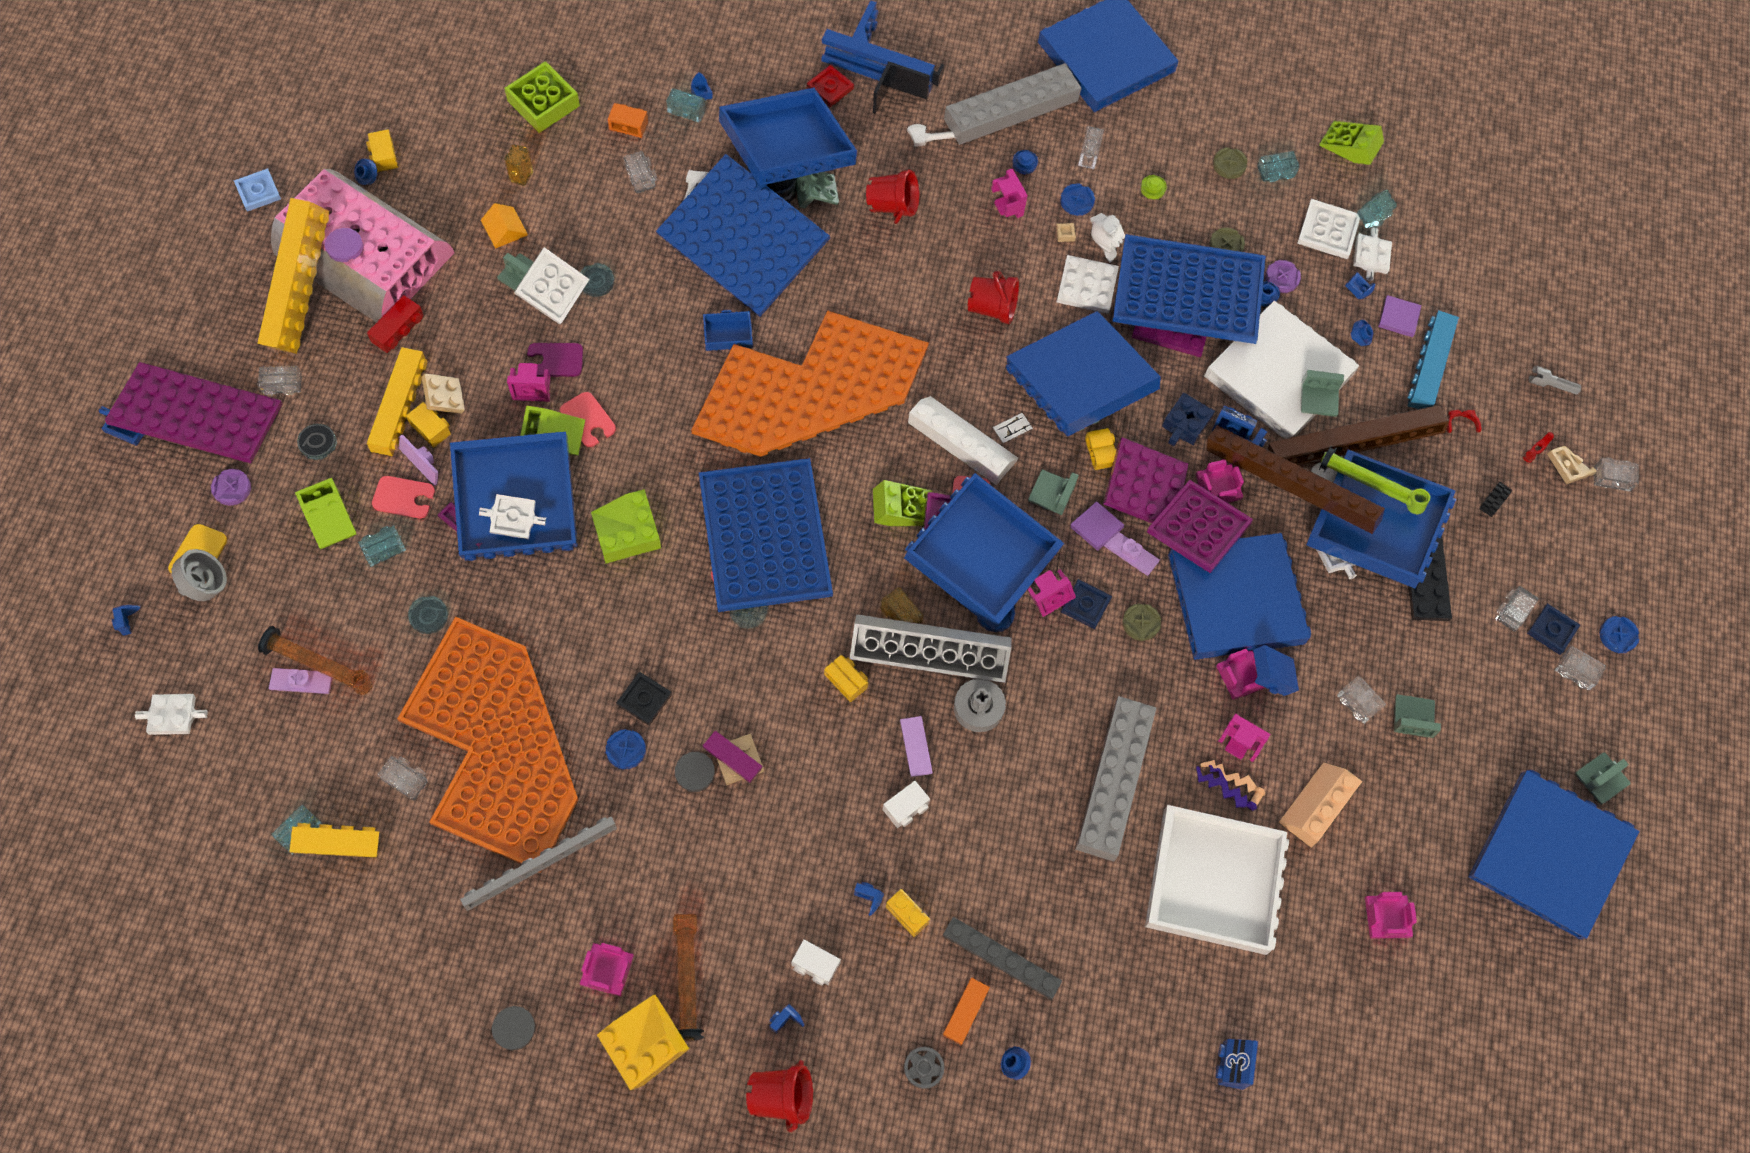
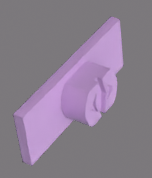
M401 435L399 438V449L434 486L437 485L438 471L431 465L434 463L433 455L429 451L427 452L424 446L416 449L404 435Z
M1120 532L1104 545V547L1147 576H1149L1160 561L1157 557L1143 549L1142 545L1136 543L1133 539L1127 538Z
M273 668L269 690L330 694L333 672Z
M922 716L900 719L910 776L916 777L933 774Z

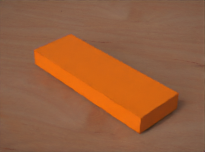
M971 977L943 1036L960 1045L963 1044L987 995L989 986Z

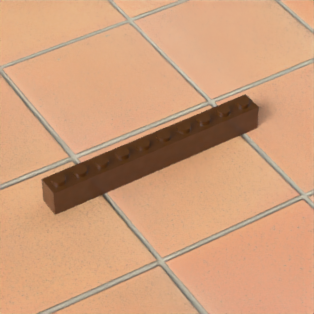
M1440 405L1273 441L1269 443L1268 451L1297 465H1304L1321 461L1331 445L1332 449L1335 450L1337 448L1336 455L1344 456L1347 450L1357 453L1446 432L1449 419Z
M1218 425L1207 438L1206 451L1371 534L1374 533L1382 521L1385 508Z

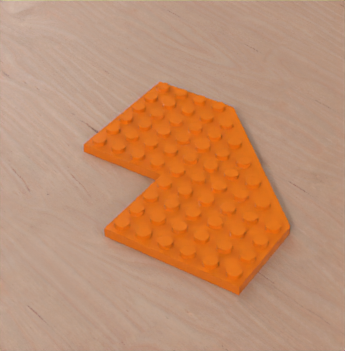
M827 310L802 366L733 344L691 432L694 435L762 457L775 449L781 450L789 447L792 443L799 440L805 441L813 438L816 434L823 431L829 432L839 428L842 424L856 422L864 419L866 415L877 414L888 410L890 406L905 403L929 343Z
M455 617L397 719L399 722L468 751L429 823L521 864L529 858L535 859L540 856V853L547 848H554L578 802V797L526 646Z

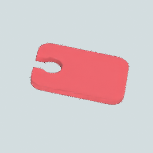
M589 392L579 394L560 407V413L585 419L581 441L585 447H593L599 443L598 439L591 435V431L594 428H602L607 438L616 431L615 424Z
M384 476L378 482L372 506L377 511L422 519L428 515L430 506L416 505L415 499L420 495L433 499L435 489L429 483Z

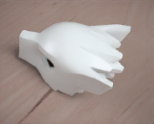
M1100 213L1090 218L1092 223L1091 235L1093 240L1102 248L1106 259L1111 263L1117 256L1116 248L1120 246V243H1123L1122 239L1125 238V234L1116 216H1106Z

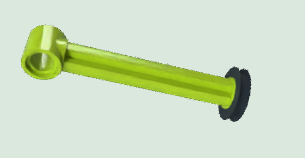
M1332 445L1325 452L1319 470L1322 468L1325 472L1329 467L1405 503L1407 509L1413 514H1421L1425 511L1430 501V494L1426 490H1410L1335 454L1337 448L1335 450L1332 449Z

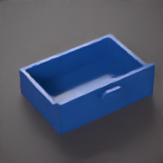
M722 310L721 313L703 314L706 351L731 349L733 344L745 348H753L750 311L732 312L731 310Z
M1266 645L1253 650L1258 676L1255 680L1256 684L1269 689L1270 693H1278L1283 696L1299 691L1293 658Z

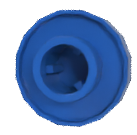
M1028 150L1018 151L1012 161L1015 171L1021 174L1034 172L1038 164L1037 156Z
M360 159L356 163L354 169L356 181L361 185H371L375 182L377 167L372 160Z
M1263 281L1261 306L1268 307L1273 301H1278L1280 292L1275 284Z
M1365 320L1356 321L1351 331L1352 340L1360 346L1370 345L1373 337L1372 327Z
M1016 1046L1005 1051L1001 1060L1003 1074L1015 1080L1023 1078L1028 1073L1031 1065L1029 1053L1025 1049Z

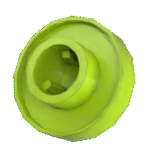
M1149 175L1143 179L1140 189L1145 197L1154 200L1163 197L1167 185L1160 176Z

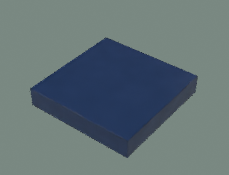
M1078 579L1073 587L1076 598L1064 604L1061 613L1096 629L1112 596Z
M1547 603L1527 634L1561 655L1577 632L1580 624Z

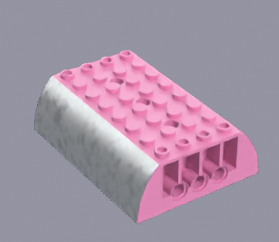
M323 169L294 198L310 201L329 211V221L326 224L325 238L322 241L321 256L318 259L317 273L314 281L376 323L403 295L411 299L454 254L453 248L448 243L337 171ZM289 204L273 221L271 246L276 256L278 255ZM340 228L360 229L358 234L363 242V249L360 255L354 260L353 258L348 260V262H337L331 259L325 249V240L331 232ZM382 247L388 248L385 252H379V249Z

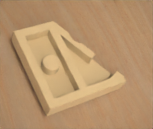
M1566 446L1553 449L1547 453L1566 484L1592 476L1597 472L1594 467L1589 469L1582 463L1583 459L1573 454Z

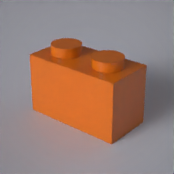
M614 103L608 117L609 130L639 138L643 137L648 124L647 111L624 104Z

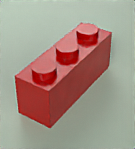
M403 295L367 332L370 342L388 353L422 320L424 316L422 309L418 304Z

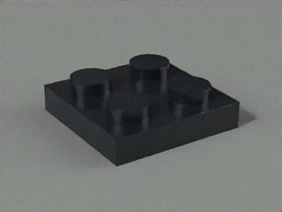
M638 672L616 704L650 726L672 696V692L643 673Z

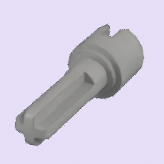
M1537 365L1532 369V372L1536 373L1537 376H1529L1528 379L1530 383L1541 387L1549 385L1575 395L1581 391L1580 384L1554 376L1550 370Z

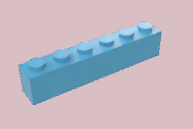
M1439 310L1435 316H1431L1428 323L1430 330H1427L1424 337L1426 344H1423L1420 351L1422 358L1418 360L1415 368L1418 372L1412 378L1411 384L1414 385L1413 388H1410L1407 395L1409 407L1419 410L1434 406L1459 317Z

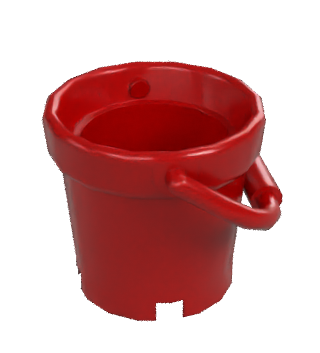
M903 170L899 174L869 178L872 182L871 185L866 186L867 205H872L873 209H869L871 212L894 213V224L899 223L902 215L912 217L916 214L919 205V184L914 171Z
M1001 271L993 272L994 278L973 277L969 290L971 295L968 298V312L996 318L1002 323L1011 324L1017 306L1019 279L1017 277L1005 279Z
M803 1060L798 1061L795 1066H791L789 1069L753 1072L750 1075L747 1085H752L751 1093H746L747 1108L750 1115H754L753 1117L785 1119L788 1132H794L798 1124H805L812 1110L813 1083L810 1071L804 1066Z

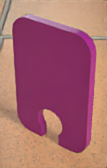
M532 343L528 347V357L541 355L544 358L542 363L537 364V377H544V369L549 370L550 377H576L582 373L583 348L578 343Z

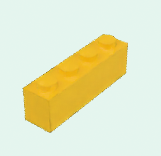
M298 823L297 827H292L290 853L377 858L379 832H376L374 827H363L362 831L354 830V826H341V829H332V825L319 824V828H310L311 824Z

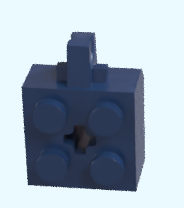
M1183 392L1162 425L1163 428L1172 433L1168 443L1175 446L1182 439L1191 445H1195L1210 423L1215 411Z

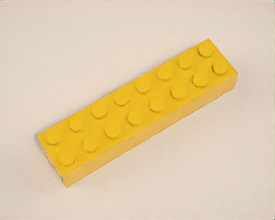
M290 198L257 343L297 354L300 347L301 333L304 329V320L309 308V298L313 291L312 285L317 273V263L321 256L322 241L325 238L324 232L329 221V211L310 201Z

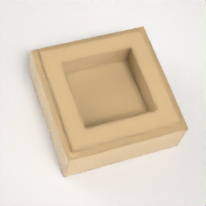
M1074 223L1056 224L1058 242L1075 241Z

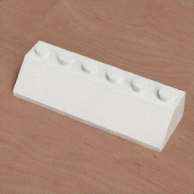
M931 396L921 399L909 412L908 423L995 485L1000 482L1018 460V457Z

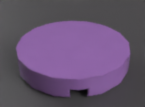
M340 228L327 236L325 249L331 259L337 262H348V260L352 258L354 260L360 255L363 249V242L357 231L351 228Z
M1278 260L1268 266L1265 273V281L1275 284L1280 293H1288L1298 287L1301 273L1292 262Z
M238 469L222 471L218 477L216 475L211 484L213 496L223 505H237L243 502L251 491L249 478Z

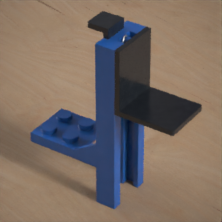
M870 0L853 37L829 29L826 30L822 38V44L828 46L825 48L821 61L878 80L879 82L874 90L873 97L874 114L877 113L889 87L927 100L932 86H938L943 77L944 64L940 65L938 71H934L935 65L871 44L872 31L875 32L878 24L876 21L878 10H876L877 2Z

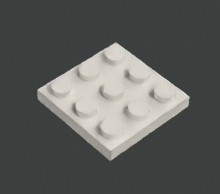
M1311 199L1297 244L1348 259L1361 214Z
M543 248L514 293L558 324H561L590 279L546 248Z
M1067 255L1057 303L1109 314L1119 266Z

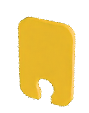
M201 524L194 525L168 566L169 572L172 574L173 563L185 552L192 549L206 551L217 559L227 543L226 535Z

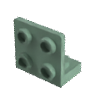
M820 172L796 178V191L800 208L805 209L814 199L834 205L839 203L835 176L833 174Z
M1307 370L1302 379L1301 412L1337 417L1339 389L1344 382V374Z
M1041 470L1028 501L1063 515L1079 475L1072 472L1070 478H1062L1048 471Z
M1399 694L1395 696L1394 732L1433 738L1441 731V724L1434 723V700Z

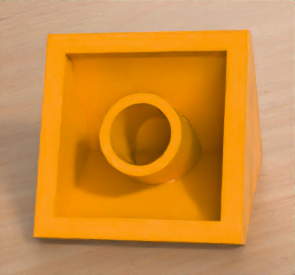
M494 203L481 219V223L495 249L528 236L514 207Z

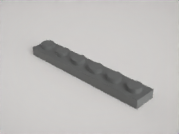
M955 917L952 918L943 934V937L1050 1000L1054 998L1062 983V980Z

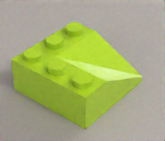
M546 61L504 88L507 101L538 133L580 106L578 93Z
M645 489L625 494L591 512L605 563L661 548Z

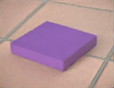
M1387 295L1378 327L1413 337L1421 305Z
M1096 501L1071 523L1070 528L1098 551L1124 528V524Z

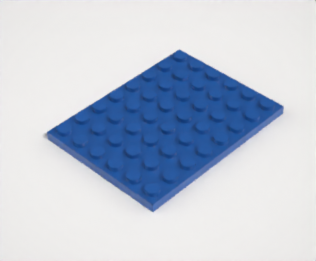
M727 154L720 159L656 230L660 237L759 317L762 316L830 239L829 234L768 186H759L753 175Z
M1125 234L1112 322L1256 344L1258 340L1266 256Z
M810 458L699 472L718 612L833 597Z

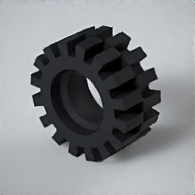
M1499 482L1479 509L1492 517L1508 498L1512 489Z

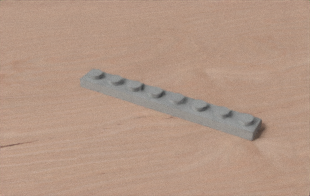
M604 817L598 820L595 826L583 828L575 837L563 839L559 842L558 846L553 849L547 848L543 850L540 856L535 859L529 858L521 863L522 866L505 871L502 877L496 880H488L483 884L482 888L468 891L460 899L463 906L469 911L616 830L617 827L613 818Z

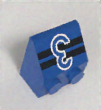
M1223 406L1212 431L1218 425L1242 438L1249 439L1257 420L1249 415L1237 412L1234 408Z
M1227 1039L1223 1044H1220L1218 1056L1221 1057V1062L1216 1068L1218 1085L1240 1090L1253 1085L1258 1041Z

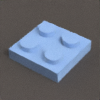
M268 169L234 180L247 212L281 200Z

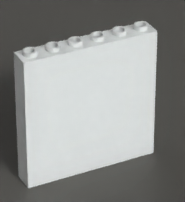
M1273 301L1260 314L1257 343L1234 341L1208 367L1204 377L1283 439L1296 437L1316 415L1301 412L1302 379L1307 370L1344 374V382L1340 387L1341 389L1355 374L1359 365L1352 358L1342 353L1339 348L1329 343L1326 338L1317 334L1310 326L1300 321L1297 316L1287 311L1281 304Z
M1167 805L1163 811L1145 927L1264 955L1270 953L1276 945V938L1273 936L1274 930L1277 929L1279 923L1276 913L1281 906L1279 890H1282L1284 878H1281L1282 870H1285L1287 862L1286 858H1284V853L1289 846V839H1286L1287 832Z

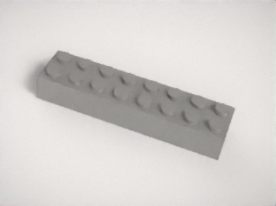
M1066 63L946 106L944 121L954 133L958 144L961 145L1075 103L1079 100L1081 87Z
M856 614L850 659L1005 683L1012 638Z
M1118 696L1113 707L1075 850L1113 862L1118 857L1156 707Z

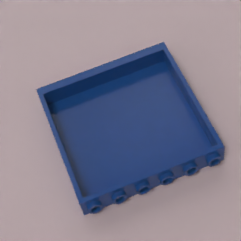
M1128 0L1100 1L1090 8H1085L1083 11L1075 15L1073 14L1063 21H1058L1054 25L1042 29L1038 39L1039 45L1056 66L1066 63L1081 87L1080 96L1093 112L1176 72L1179 62Z
M815 88L719 107L720 124L759 186L856 164V148Z
M1098 311L1007 356L1006 369L1008 373L1016 378L1017 383L1026 389L1027 394L1035 399L1038 407L1046 412L1048 418L1053 420L1057 428L1063 431L1067 437L1160 389L1161 376Z
M566 431L450 443L459 556L462 559L465 558V561H474L476 557L493 559L496 558V555L512 557L515 556V553L522 552L523 555L535 554V551L551 553L554 552V549L561 548L562 551H571L573 547H578ZM496 494L535 500V516L546 517L545 526L533 524L529 539L490 533L491 519L488 516H479L480 507L492 509L495 504Z
M1347 450L1344 459L1410 490L1424 489L1430 494V501L1423 513L1413 514L1407 509L1405 503L1338 472L1333 483L1385 508L1382 521L1374 533L1371 534L1321 509L1306 545L1416 589L1418 583H1423L1427 573L1424 572L1425 567L1429 568L1433 558L1430 557L1431 552L1435 553L1439 543L1435 541L1437 538H1441L1445 528L1441 526L1443 523L1446 524L1451 513L1447 511L1449 508L1452 509L1456 502V499L1453 498L1456 491Z
M974 473L971 478L967 476L962 482L960 491L956 489L950 496L952 500L949 503L945 502L939 509L941 513L938 516L934 515L927 523L929 527L921 529L916 536L918 538L916 542L911 541L905 548L907 553L904 559L995 630L1064 543Z
M1282 533L1239 538L1211 573L1171 548L1168 557L1194 660L1231 655L1247 649L1249 652L1263 645L1272 649L1305 645L1310 639L1311 630L1306 624V611L1301 606V593L1297 591L1296 575L1292 573V560L1287 554V542L1283 539Z
M1526 770L1519 775L1468 877L1576 938L1587 939L1640 831L1635 829L1632 823L1618 820L1613 813L1596 808L1597 805L1588 800L1583 801L1573 791H1565L1559 788L1558 783L1541 778L1538 772Z

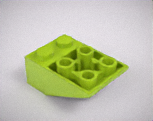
M1333 121L1320 142V146L1353 163L1370 165L1384 143L1382 127Z
M526 406L520 436L566 431L569 455L579 456L585 419L545 408Z
M332 478L295 492L320 549L357 535L339 490Z
M883 480L873 488L874 523L886 526H924L927 493L932 492V490Z

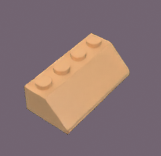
M1323 763L1278 823L1312 848L1326 832L1362 781L1344 768Z

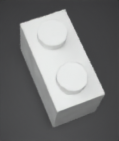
M914 781L884 803L883 811L897 828L901 825L905 827L913 821V816L917 813L921 815L929 808L930 798L918 783Z
M803 940L792 960V966L795 972L803 976L806 973L813 977L812 981L823 986V984L829 985L840 965L841 959Z

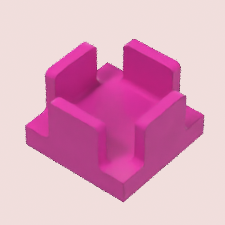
M1010 169L1006 171L1004 177L993 180L991 190L993 193L1001 190L1004 196L994 202L1000 215H1005L1006 217L1016 215L1019 218L1024 216L1028 195L1014 170Z
M519 363L518 374H516L515 368H511L507 384L512 400L550 402L549 370L544 369V377H537V364Z
M1226 460L1211 462L1205 470L1196 472L1195 476L1199 486L1226 503L1242 500L1241 487L1244 481L1238 466L1233 468L1232 464L1226 465Z
M1061 569L1057 571L1060 581L1056 579L1051 570L1035 578L1034 581L1039 587L1040 593L1035 594L1031 587L1027 589L1043 617L1076 598L1071 582L1067 576L1065 577Z
M1247 649L1233 653L1229 655L1227 660L1216 665L1233 700L1265 688L1255 683L1258 676L1253 651L1248 652Z
M1235 714L1225 727L1218 742L1222 743L1227 735L1230 736L1231 739L1225 747V751L1241 760L1247 750L1252 749L1254 753L1250 761L1253 762L1271 734Z
M1382 892L1378 896L1365 897L1370 938L1413 937L1412 925L1417 923L1414 902L1408 903L1407 895L1402 896V892Z
M593 943L591 951H587L581 969L583 975L580 985L621 997L634 955L624 952L622 948L605 943H601V945Z

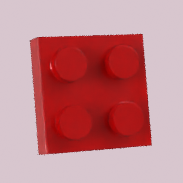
M829 65L806 84V88H815L824 103L831 108L854 89V84L833 66Z

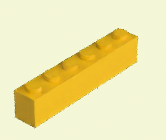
M401 347L367 441L371 452L393 456L394 451L398 449L400 434H403L405 429L406 415L410 413V405L416 398L417 386H420L422 381L421 374L427 367V359H425L423 351Z

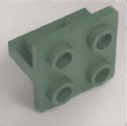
M507 253L503 257L505 269L497 278L515 291L530 269L533 261L521 253L516 257Z
M1605 752L1575 772L1578 779L1601 805L1631 784L1621 772V770L1629 765L1625 759L1617 763L1615 760L1612 761Z

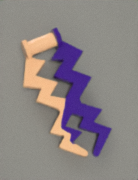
M1215 760L1201 763V767H1210L1209 773H1212L1202 776L1200 767H1196L1198 783L1208 781V788L1220 785L1223 799L1234 797L1236 808L1247 807L1254 811L1257 809L1262 796L1265 795V790L1257 787L1249 775L1240 779L1239 773L1226 775L1223 763L1217 766L1215 765ZM1218 771L1219 777L1214 779L1213 772ZM1234 780L1235 787L1247 784L1248 793L1255 792L1251 801H1247V795L1241 797L1240 788L1229 790L1228 782Z

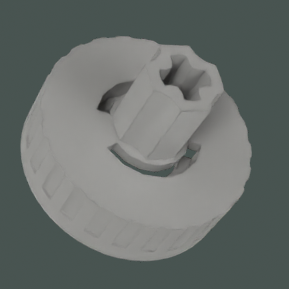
M199 549L189 550L172 565V577L178 592L193 600H211L226 586L227 576L222 564L206 551Z
M983 679L970 680L964 683L957 691L953 707L954 714L958 722L966 729L974 732H986L995 728L1002 720L1006 708V700L1002 690L993 682Z

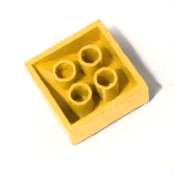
M656 994L613 1021L597 1034L630 1090L644 1086L689 1050V1047Z

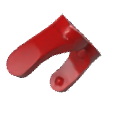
M1452 410L1448 412L1449 423L1446 429L1447 433L1452 432V419L1458 416H1463L1473 421L1476 432H1481V422L1475 414V410L1463 412Z
M1548 432L1531 450L1524 454L1523 460L1528 463L1532 462L1536 458V454H1541L1553 440L1554 434ZM1540 446L1541 449L1537 451L1535 447Z

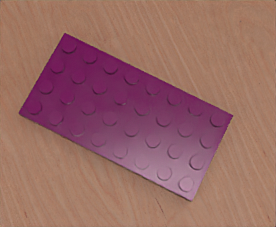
M139 362L105 421L108 425L252 463L282 407V402L278 399Z

